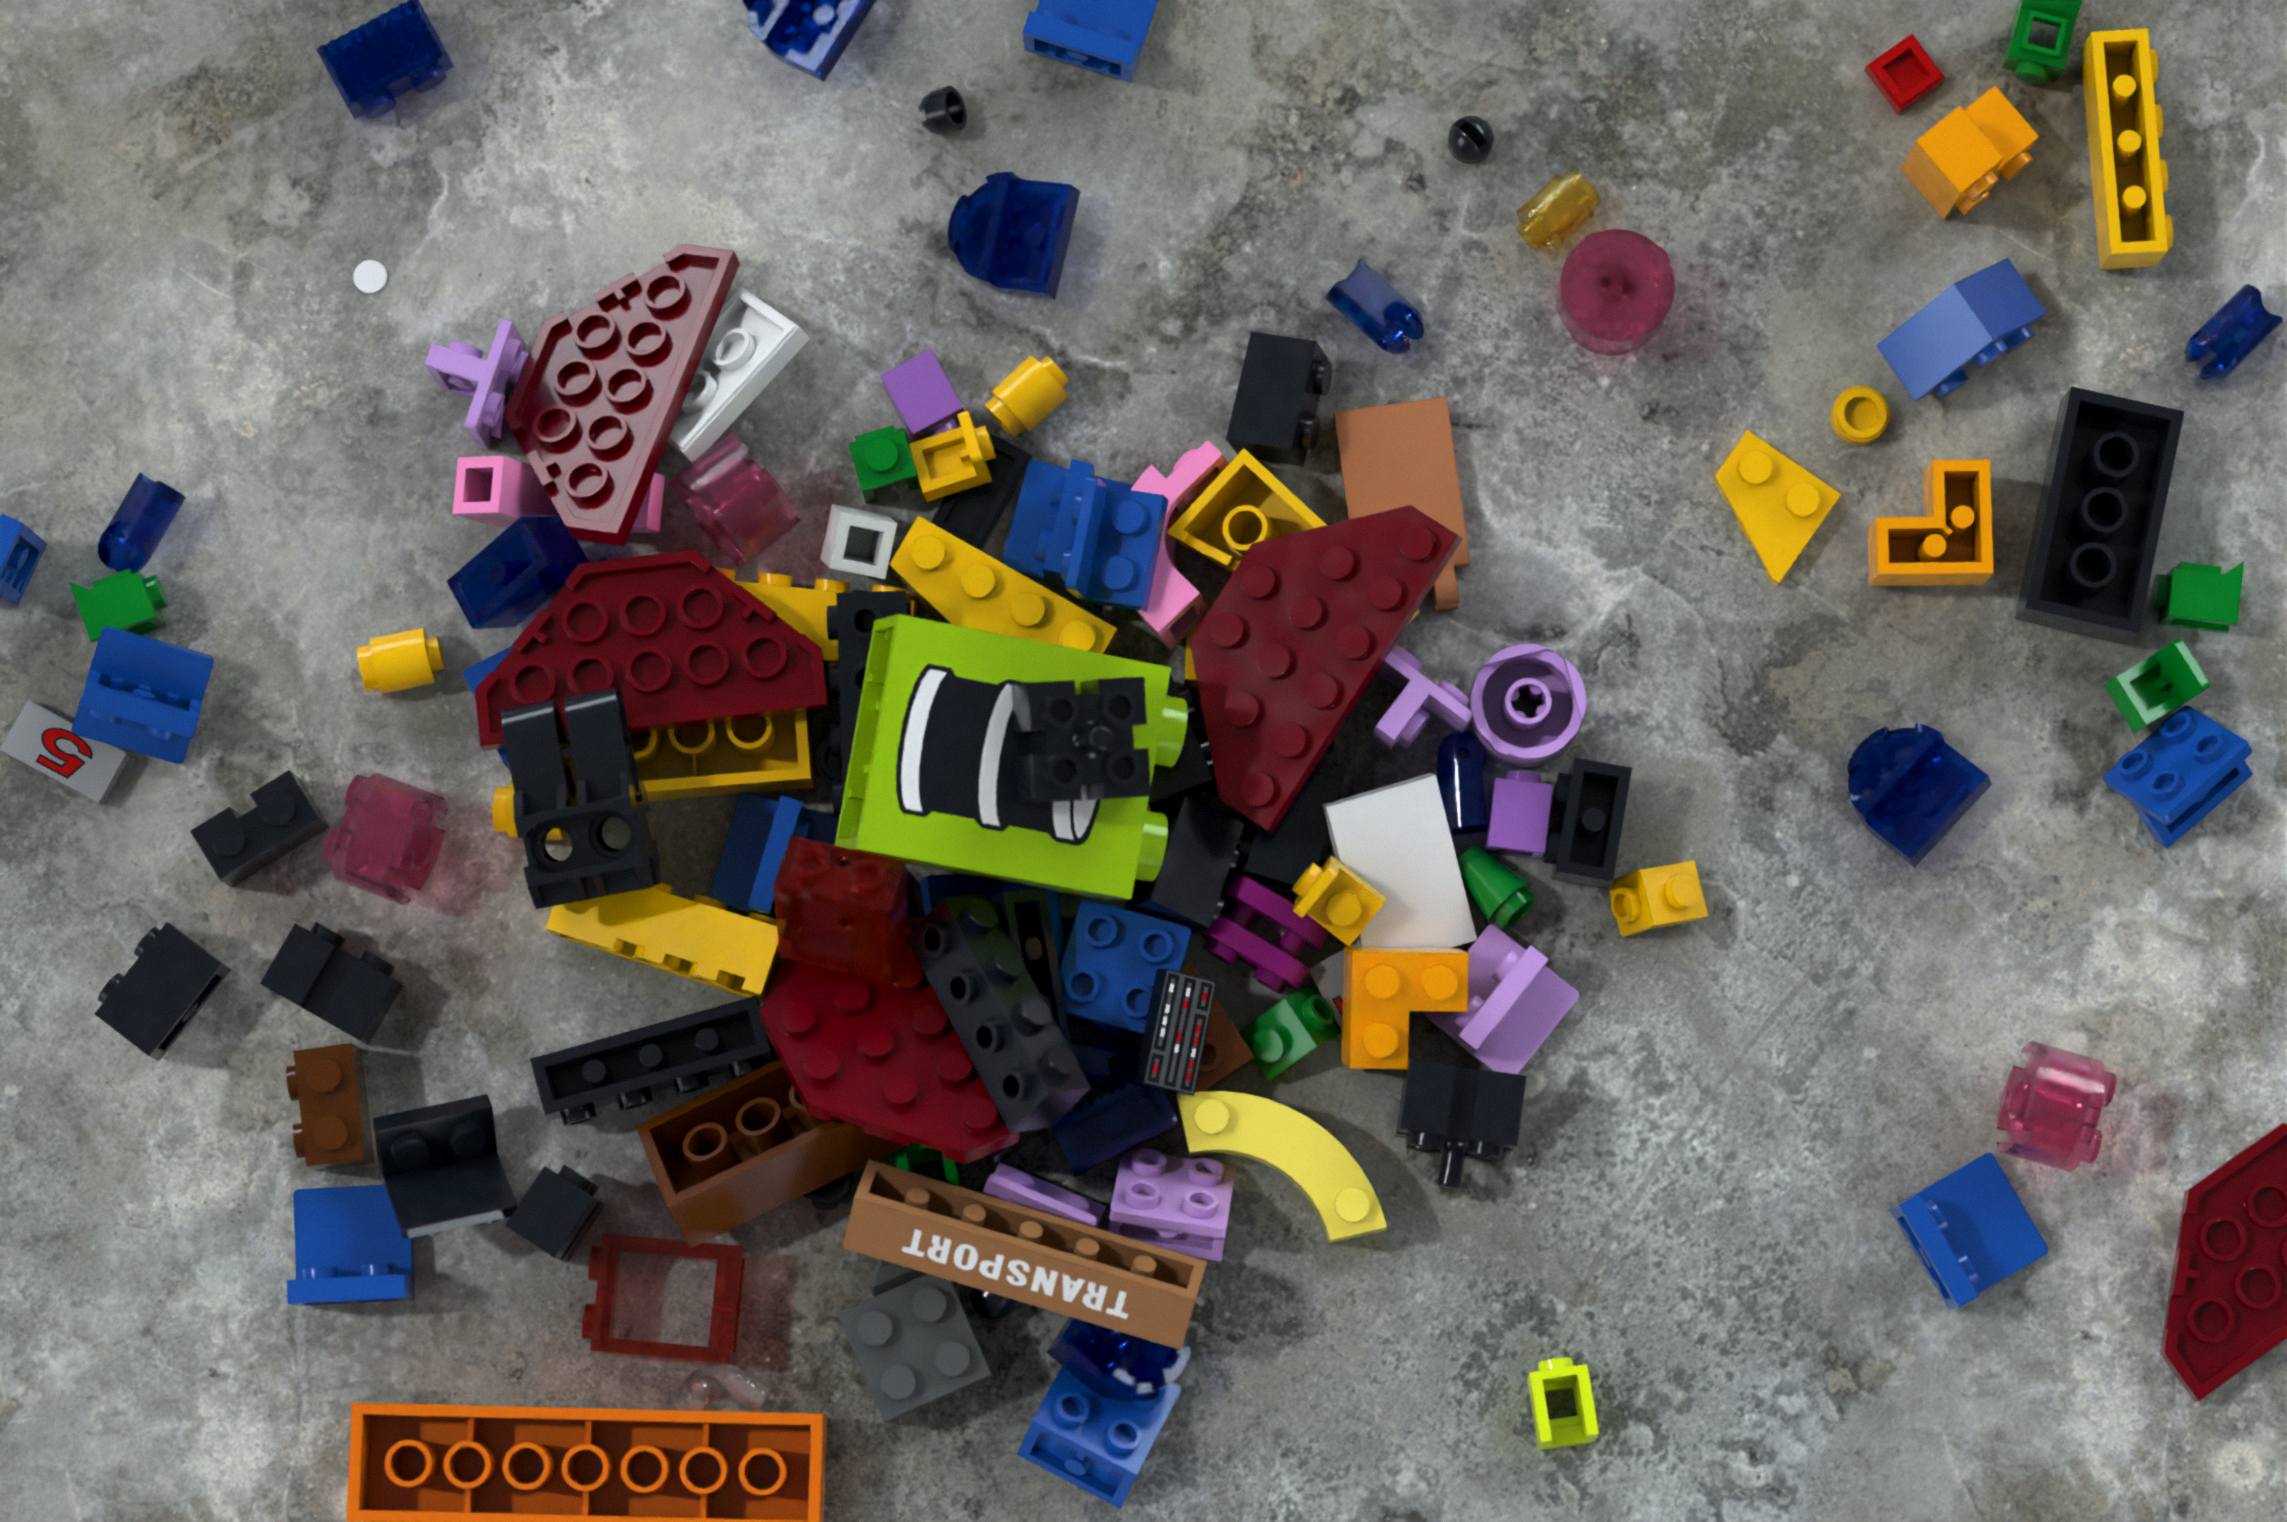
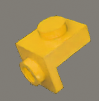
M968 410L957 414L961 427L908 443L920 486L927 502L992 481L986 461L996 458L989 432L986 425L978 428L975 427Z
M1695 860L1641 869L1614 879L1609 886L1611 909L1617 920L1622 937L1635 935L1653 928L1692 922L1708 916Z

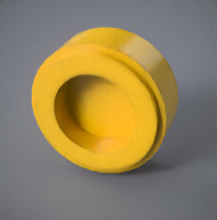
M1855 386L1842 392L1836 399L1830 414L1831 425L1836 435L1844 442L1857 446L1867 445L1877 440L1886 429L1890 417L1889 407L1885 398L1878 391L1867 386Z

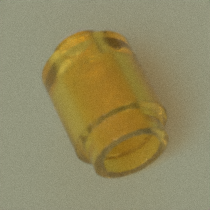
M1570 169L1563 176L1556 174L1517 210L1516 214L1521 223L1516 227V230L1521 238L1535 251L1540 252L1545 248L1552 253H1556L1595 216L1593 209L1601 203V199L1592 185L1575 170Z

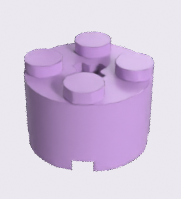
M1518 644L1507 647L1494 654L1484 664L1473 682L1468 697L1470 701L1467 704V708L1473 712L1469 728L1482 750L1492 760L1500 764L1529 768L1553 761L1571 745L1582 724L1587 702L1582 678L1575 666L1566 658L1561 657L1546 647L1537 644ZM1525 694L1528 702H1539L1540 706L1536 708L1533 718H1526L1523 711H1514L1513 707L1516 705L1519 695Z

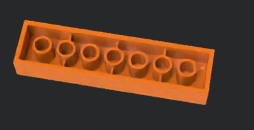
M352 1402L347 1521L824 1522L827 1415L817 1413Z

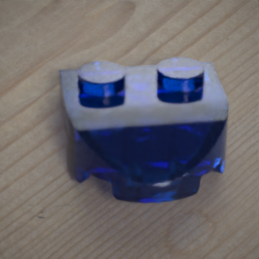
M743 0V3L748 10L749 25L747 27L776 59L824 82L877 0Z
M998 172L986 176L987 183L980 186L970 196L962 195L951 213L948 225V243L951 251L956 254L959 263L967 274L994 291L1004 294L1056 300L1081 191L1071 184L1021 179L1012 172Z
M1915 723V728L1890 730L1888 727H1883L1873 732L1855 749L1847 767L1849 773V798L1862 824L1873 836L1914 868L1992 785L1989 776L1945 742L1942 733L1932 727Z
M1069 1317L1046 1353L1096 1394L1113 1400H1133L1151 1395L1173 1382L1183 1372L1188 1363L1191 1344H1185L1184 1339L1182 1349L1179 1350Z

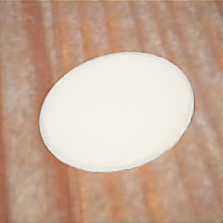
M366 260L356 267L353 280L359 290L365 293H375L386 284L387 272L385 267L378 261Z

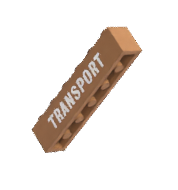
M868 1160L855 1193L842 1246L844 1249L869 1257L881 1259L1179 1350L1182 1349L1207 1265V1261L872 1160Z

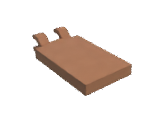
M1447 397L1335 411L1333 417L1348 520L1411 505L1459 535L1463 540L1432 586L1435 611L1458 609L1460 601L1454 569L1470 567V556Z

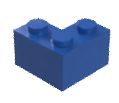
M2006 258L1952 284L1876 345V347L1915 401L1935 391L1942 399L1969 380L1964 371L1976 362L1979 368H1982L2004 352L2009 354L2033 338L2035 333L2030 326L2046 315L2047 312L2009 258Z

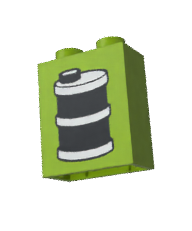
M902 614L874 620L834 850L1041 889L1046 888V890L1101 900L1132 899L1135 879L1153 882L1160 872L1168 838L1166 815L1147 810L1149 796L1087 800V785L1081 786L1082 800L1018 804L1016 756L1030 755L1029 732L1014 733L1011 685L1029 682L1075 680V694L1081 695L1080 682L1144 677L1147 724L1133 726L1134 749H1149L1151 783L1154 765L1173 767L1176 764L1186 735L1188 720L1187 702L1182 698L1167 696L1171 667Z

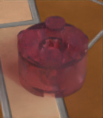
M1612 229L1587 235L1569 254L1556 290V309L1560 320H1562L1571 337L1581 347L1591 352L1608 356L1629 353L1650 341L1662 328L1674 298L1675 280L1668 254L1649 238L1629 230ZM1611 284L1621 286V293L1623 294L1619 302L1609 300L1608 288Z
M730 431L696 460L690 462L676 473V477L669 481L667 485L684 507L688 510L691 508L700 519L697 525L709 542L718 551L721 549L731 563L739 569L744 564L750 563L790 531L801 519L797 517L799 514L772 475L766 468L762 469L752 458L747 460L753 453Z
M375 773L370 777L358 774L353 778L347 789L345 805L348 808L340 828L335 827L328 834L324 843L322 858L332 863L333 875L337 881L397 904L406 905L411 899L405 895V892L409 887L421 890L438 858L445 830L435 827L437 812L447 815V802L440 795L380 773Z
M2036 1041L2028 1042L2021 1053L2031 1056L2025 1068L2013 1065L2003 1092L1997 1129L2007 1132V1142H1997L1998 1150L2007 1155L2067 1172L2076 1169L2081 1161L2092 1164L2099 1153L2102 1142V1132L2096 1129L2102 1107H2108L2114 1096L2117 1081L2116 1074L2105 1071L2104 1064L2099 1059Z

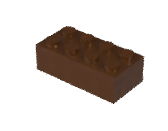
M780 1059L635 1126L666 1205L690 1248L867 1165L868 1160L876 1161L903 1148L902 1144L864 1133L863 1126L834 1117L829 1122L808 1115Z

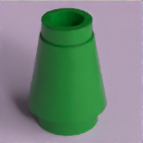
M1477 844L1470 847L1457 859L1463 884L1489 924L1496 922L1503 930H1506L1522 919L1535 904L1537 898L1530 891L1531 883L1486 851L1484 852Z

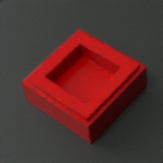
M1910 34L1869 63L1864 70L1897 115L1940 86L1945 80V76L1913 34Z

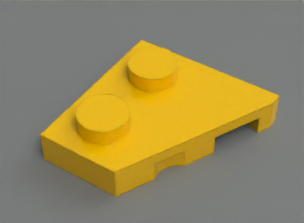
M1748 430L1713 478L1725 503L1730 505L1736 515L1737 524L1747 542H1751L1765 567V574L1769 582L1776 587L1841 496L1839 492Z

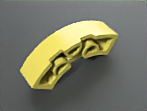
M1204 1091L1195 1092L1194 1096L1176 1095L1189 1157L1204 1154L1234 1155L1261 1162L1288 1178L1310 1202L1324 1228L1328 1244L1386 1230L1387 1224L1380 1202L1360 1165L1334 1136L1309 1117L1286 1105L1246 1093Z

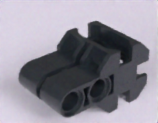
M618 687L565 697V716L571 748H568L562 715L555 699L502 709V729L515 792L513 794L514 821L518 838L523 837L528 866L524 867L527 888L536 909L646 889L661 884L656 840H651L646 812L650 811L647 792L639 769H637L625 704ZM570 757L574 758L577 782L574 781ZM610 817L622 819L630 830V839L622 850L611 848L602 836L603 826ZM553 828L562 829L571 837L572 851L566 860L553 858L546 849V837Z

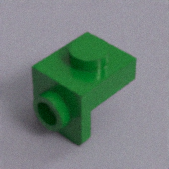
M2177 639L2154 655L2105 683L2104 687L2132 731L2136 733L2208 689L2210 682L2184 641Z
M1307 986L1281 1000L1239 1031V1034L1255 1056L1254 1060L1268 1081H1271L1319 1046L1341 1034V1030L1335 1021L1334 1012L1329 1003L1319 996L1313 987Z

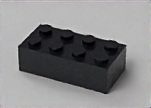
M2071 387L2060 400L2016 610V620L2128 644L2139 634L2185 411L2077 387Z

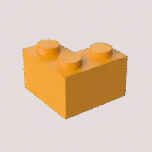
M1994 85L1965 110L1958 106L1917 139L1901 170L1944 220L1958 209L1965 216L1990 195L1989 190L1999 181L1997 177L2002 174L2009 181L2033 161L2034 158L2029 154V151H2031L2039 136Z
M1990 459L1932 460L1923 472L1924 517H1876L1868 528L1869 586L1984 585L1994 573Z
M1344 946L1341 1062L1349 1068L1408 1069L1409 1011L1467 1012L1469 953L1459 948Z

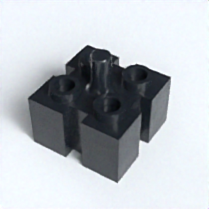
M1144 677L1080 682L1081 695L1075 694V680L1029 682L1011 685L1014 733L1029 732L1030 755L1016 756L1018 804L1082 800L1081 786L1087 785V800L1151 796L1149 749H1134L1133 726L1147 724Z
M1410 1059L1408 1061V1069L1404 1071L1395 1137L1407 1138V1149L1429 1153H1441L1442 1149L1438 1185L1445 1188L1459 1189L1462 1182L1465 1157L1498 1162L1499 1158H1502V1153L1510 1154L1517 1146L1527 1076L1483 1069L1456 1067V1065Z

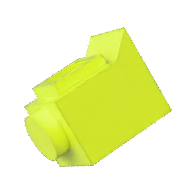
M1571 1357L1539 1362V1371L1529 1372L1527 1378L1538 1451L1595 1442L1599 1435L1588 1364L1574 1366ZM1572 1389L1577 1416L1549 1420L1545 1393Z

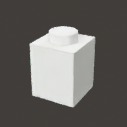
M832 504L820 560L830 569L885 579L897 523L886 514Z

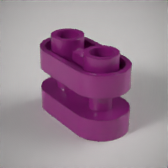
M1234 872L1223 889L1222 894L1235 903L1227 918L1220 915L1210 928L1199 932L1200 935L1207 939L1202 948L1229 965H1232L1235 959L1238 958L1255 968L1256 971L1252 978L1278 994L1282 995L1286 987L1298 991L1310 971L1304 964L1296 960L1304 945L1321 951L1332 933L1309 915L1305 914L1301 918L1294 913V904L1254 880ZM1254 916L1284 932L1277 947L1247 930Z

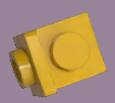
M1332 855L1321 868L1313 862L1292 888L1298 894L1293 912L1301 918L1305 914L1309 915L1348 947L1386 901L1385 896Z

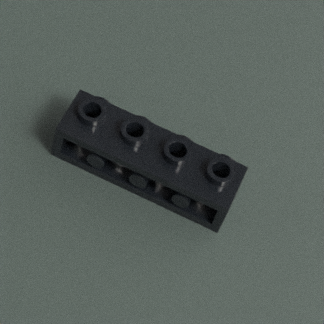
M911 592L836 593L837 605L827 606L828 639L838 640L839 663L829 664L830 698H840V721H832L830 727L832 756H842V779H833L832 783L834 814H840L874 620L896 614L912 616Z
M986 893L942 898L908 935L906 940L1009 1132L1015 1133L1053 1127L1086 1094L1091 1086Z
M756 996L531 1058L530 1061L545 1115L552 1120L562 1118L564 1126L580 1124L597 1118L595 1108L618 1102L620 1111L633 1109L652 1103L654 1101L652 1092L674 1086L676 1095L686 1094L710 1086L709 1076L730 1071L732 1079H737L764 1066V1061L776 1058L773 1045L760 1021V1008L762 1006L760 1000Z

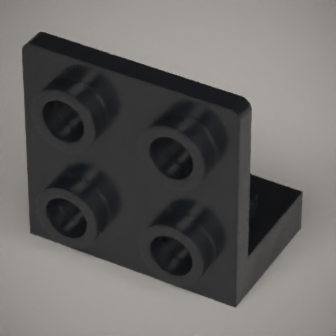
M487 1094L373 1118L380 1175L402 1238L432 1237L443 1231L476 1224L488 1225L499 1219L512 1216L517 1208V1203L498 1156L493 1109Z

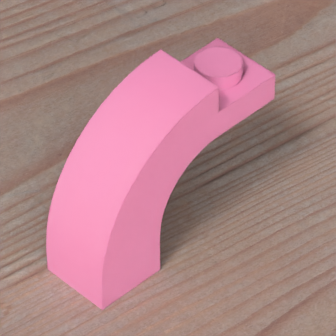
M1209 440L1198 449H1191L1183 454L1174 465L1173 473L1167 479L1151 464L1131 488L1132 491L1164 495L1169 500L1147 612H1137L1146 626L1170 651L1202 622L1210 610L1201 593L1178 571L1175 560L1177 541L1166 533L1228 465L1224 455Z
M507 456L458 457L452 514L504 528L571 536L531 464ZM654 473L630 533L660 532L665 483L664 475Z

